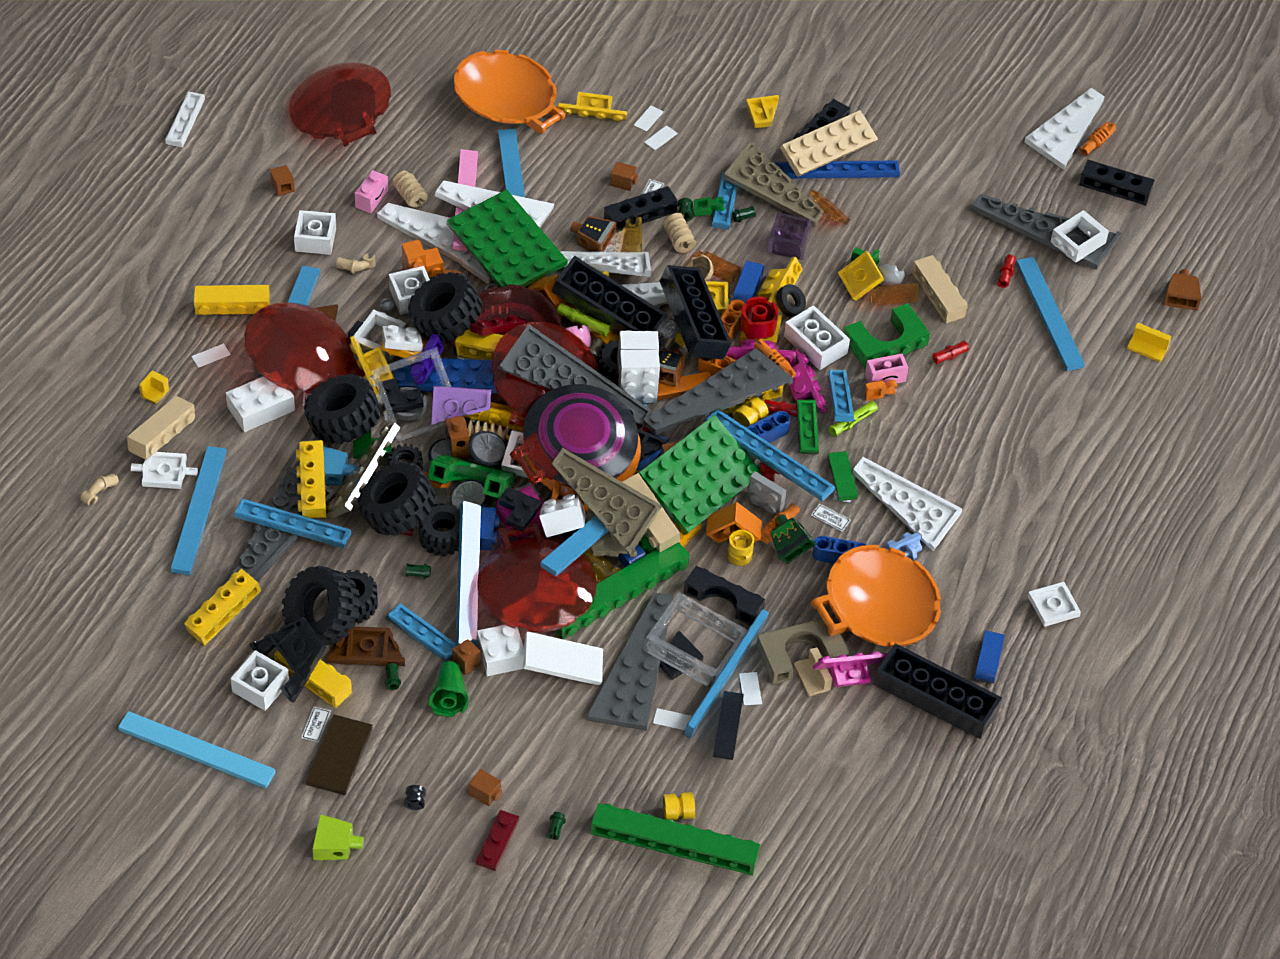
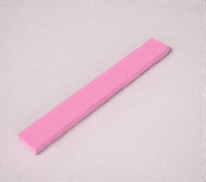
M460 150L458 184L476 186L478 151ZM456 206L455 216L465 210ZM453 234L452 250L468 251L457 236Z

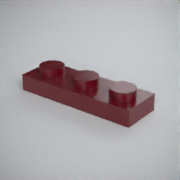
M508 315L507 318L495 317L490 321L479 320L478 323L470 324V331L484 336L524 329L526 321L519 319L516 315Z
M503 810L499 811L476 859V865L496 871L517 827L519 816Z

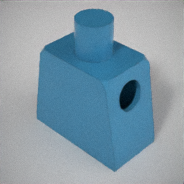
M323 446L325 486H341L345 475L348 476L352 470L357 469V465L348 464V456L345 452Z

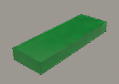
M797 400L799 454H818L816 400Z
M847 451L828 453V461L838 501L857 499L858 494Z

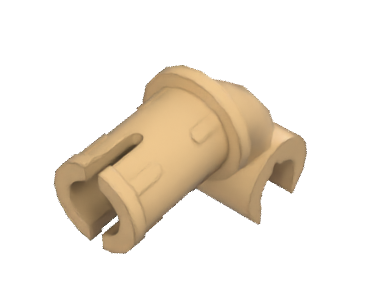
M368 253L363 256L362 261L339 257L336 262V268L348 270L354 274L366 268H374L376 266V257L374 255L373 258L369 259Z
M110 474L96 477L89 490L82 493L81 501L88 506L90 502L95 504L98 499L96 494L99 491H104L106 488L118 484L117 475Z

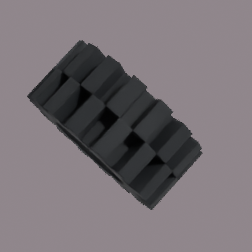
M399 444L397 449L393 447L392 451L389 452L388 466L390 463L395 462L398 464V461L402 459H409L413 461V464L421 469L423 468L422 453L418 447L413 449L412 444L407 447V444H403L404 447H401Z

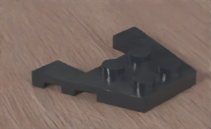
M302 617L281 627L279 631L273 634H267L262 640L249 644L253 651H257L264 656H267L275 647L281 653L295 674L280 689L287 699L293 703L298 698L327 648L308 621Z

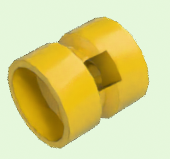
M754 396L733 412V418L744 427H748L764 419L769 411L766 404L760 398Z
M736 530L729 537L727 557L736 566L747 565L752 560L754 537L750 532Z
M693 792L681 793L679 797L675 793L663 794L664 819L676 821L679 816L685 820L695 819Z

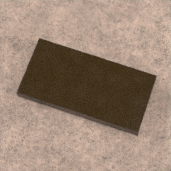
M333 714L306 780V785L346 795L373 725Z

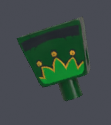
M785 514L775 518L778 527L771 531V537L777 556L782 562L789 564L817 545V542L798 520L794 518L787 519Z

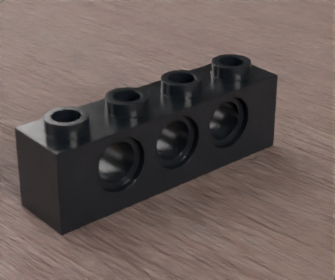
M833 99L829 104H825L820 113L815 114L813 120L807 123L803 130L794 136V139L850 115L851 108Z
M1087 159L1079 186L1146 206L1155 180Z
M669 186L604 207V219L616 222V233L676 213L678 200Z

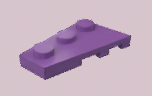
M434 386L431 425L455 416L470 415L489 410L491 389Z

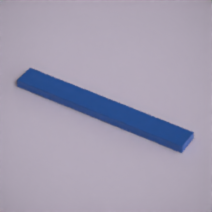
M898 160L833 161L799 177L796 176L788 162H774L791 179L885 178L900 176Z

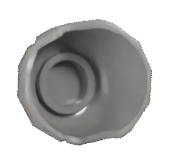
M883 264L878 267L884 278L879 284L885 288L892 289L898 287L905 277L904 270L898 271L896 265Z

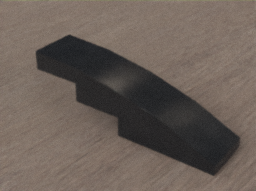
M724 691L713 757L728 760H733L744 697L742 693Z

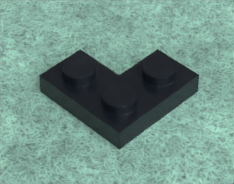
M396 378L377 382L387 415L424 407L419 388L400 392Z
M508 487L499 498L498 505L512 510L506 519V525L524 532L541 509L542 501Z

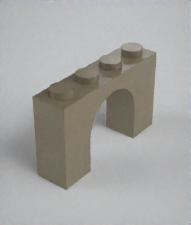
M822 618L811 622H802L795 626L783 627L776 631L763 632L757 637L756 647L772 684L792 680L793 667L786 653V649L792 644L799 642L812 644L820 650L823 657L830 656V659L839 655H847L849 657L848 649L841 634L830 636Z

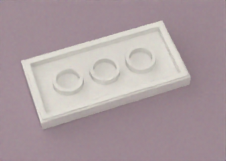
M528 631L525 634L523 669L599 686L602 683V648Z

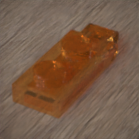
M815 190L810 192V196L820 205L824 213L831 215L830 219L837 224H848L851 219L827 197Z
M697 251L693 256L698 257L700 254L707 256L714 267L713 275L729 283H732L741 272V267L708 251L705 253Z
M918 283L876 287L877 290L870 291V302H878V305L919 301Z

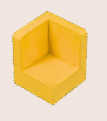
M152 370L139 384L140 397L153 404H157L169 391L168 378Z

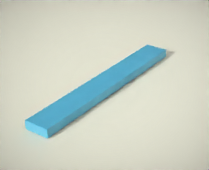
M130 711L127 712L118 726L119 731L264 789L267 788L275 775L274 768Z

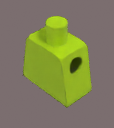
M320 815L313 845V859L346 860L349 857L350 848H363L364 837L353 835V824Z

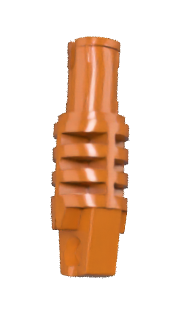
M1107 121L1088 136L1087 142L1079 148L1080 154L1088 156L1093 149L1103 145L1116 130V125Z
M763 339L758 340L760 343L756 342L754 344V348L758 349L793 378L796 376L788 361L776 349H771Z
M791 503L783 512L777 513L761 531V541L766 544L773 541L771 531L778 527L775 521L777 516L785 514L787 519L794 518L800 513V508Z

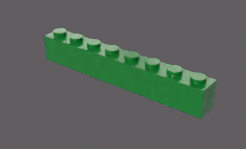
M679 542L662 552L656 549L577 595L575 605L562 604L548 613V624L561 639L574 635L579 629L591 625L593 621L600 617H605L613 609L622 607L625 602L637 598L642 592L654 588L659 582L668 580L678 571L685 570L689 565V552Z
M598 803L591 823V835L752 876L760 851V844L753 840H743L735 838L733 835L719 834L710 829L704 830L690 824L684 825L670 819L656 818L650 814H641L631 809L617 808L611 804Z

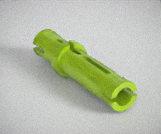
M563 303L557 309L559 315L570 319L572 323L588 326L589 329L605 337L610 332V325L585 315L579 309L575 310Z
M869 401L853 412V421H838L828 427L830 434L836 437L841 432L850 430L854 424L878 410L877 404L874 401Z

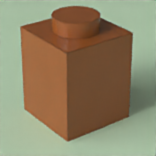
M616 162L611 172L610 186L631 191L633 184L636 185L638 181L637 167Z
M287 165L270 169L271 184L278 196L295 192L294 178Z
M467 638L452 649V662L457 663L460 671L467 675L481 665V651Z
M482 769L469 782V795L488 806L494 800L497 801L502 794L501 780Z

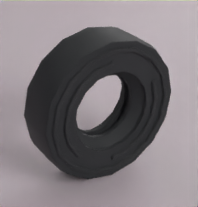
M788 284L777 291L776 302L784 315L795 317L805 310L806 298L799 287ZM788 294H790L795 301L794 307H792L787 300Z

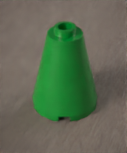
M447 661L439 667L428 697L429 707L431 706L433 712L437 715L454 717L456 713L461 712L462 714L466 711L469 697L459 665L455 662Z

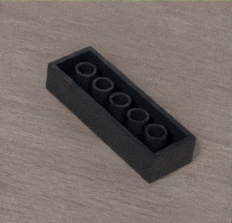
M575 255L557 278L551 291L590 317L610 325V329L619 335L620 331H659L668 315Z
M667 265L659 282L690 357L723 360L732 343L700 268Z
M896 643L877 669L874 680L875 686L979 739L983 737L999 712L1002 697Z

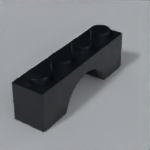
M695 566L684 582V594L700 602L709 597H721L728 600L735 608V619L751 626L760 611L764 609L765 599L759 594L752 593L740 585H735L724 577H719L705 568Z

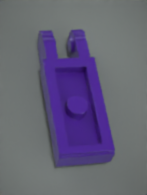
M431 335L422 354L418 358L417 364L411 368L410 373L414 377L416 385H421L425 382L444 349L438 335Z

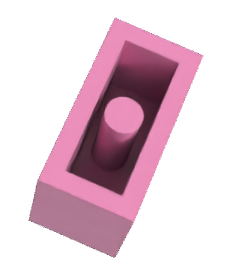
M372 170L355 192V208L371 214L388 192V176Z
M903 354L867 360L865 376L868 383L882 380L884 383L890 380H895L896 383L906 382L908 365Z

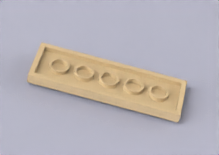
M861 110L789 141L783 144L780 149L796 176L799 177L875 143L878 138Z

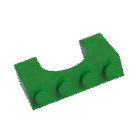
M908 303L892 309L890 321L901 335L894 341H880L874 338L861 321L844 327V334L850 339L849 348L864 369H866L867 360L897 354L906 355L911 351L922 349L928 345L930 332Z
M442 454L431 460L428 479L444 484L453 480H479L485 484L483 494L500 498L508 487L513 488L516 473Z

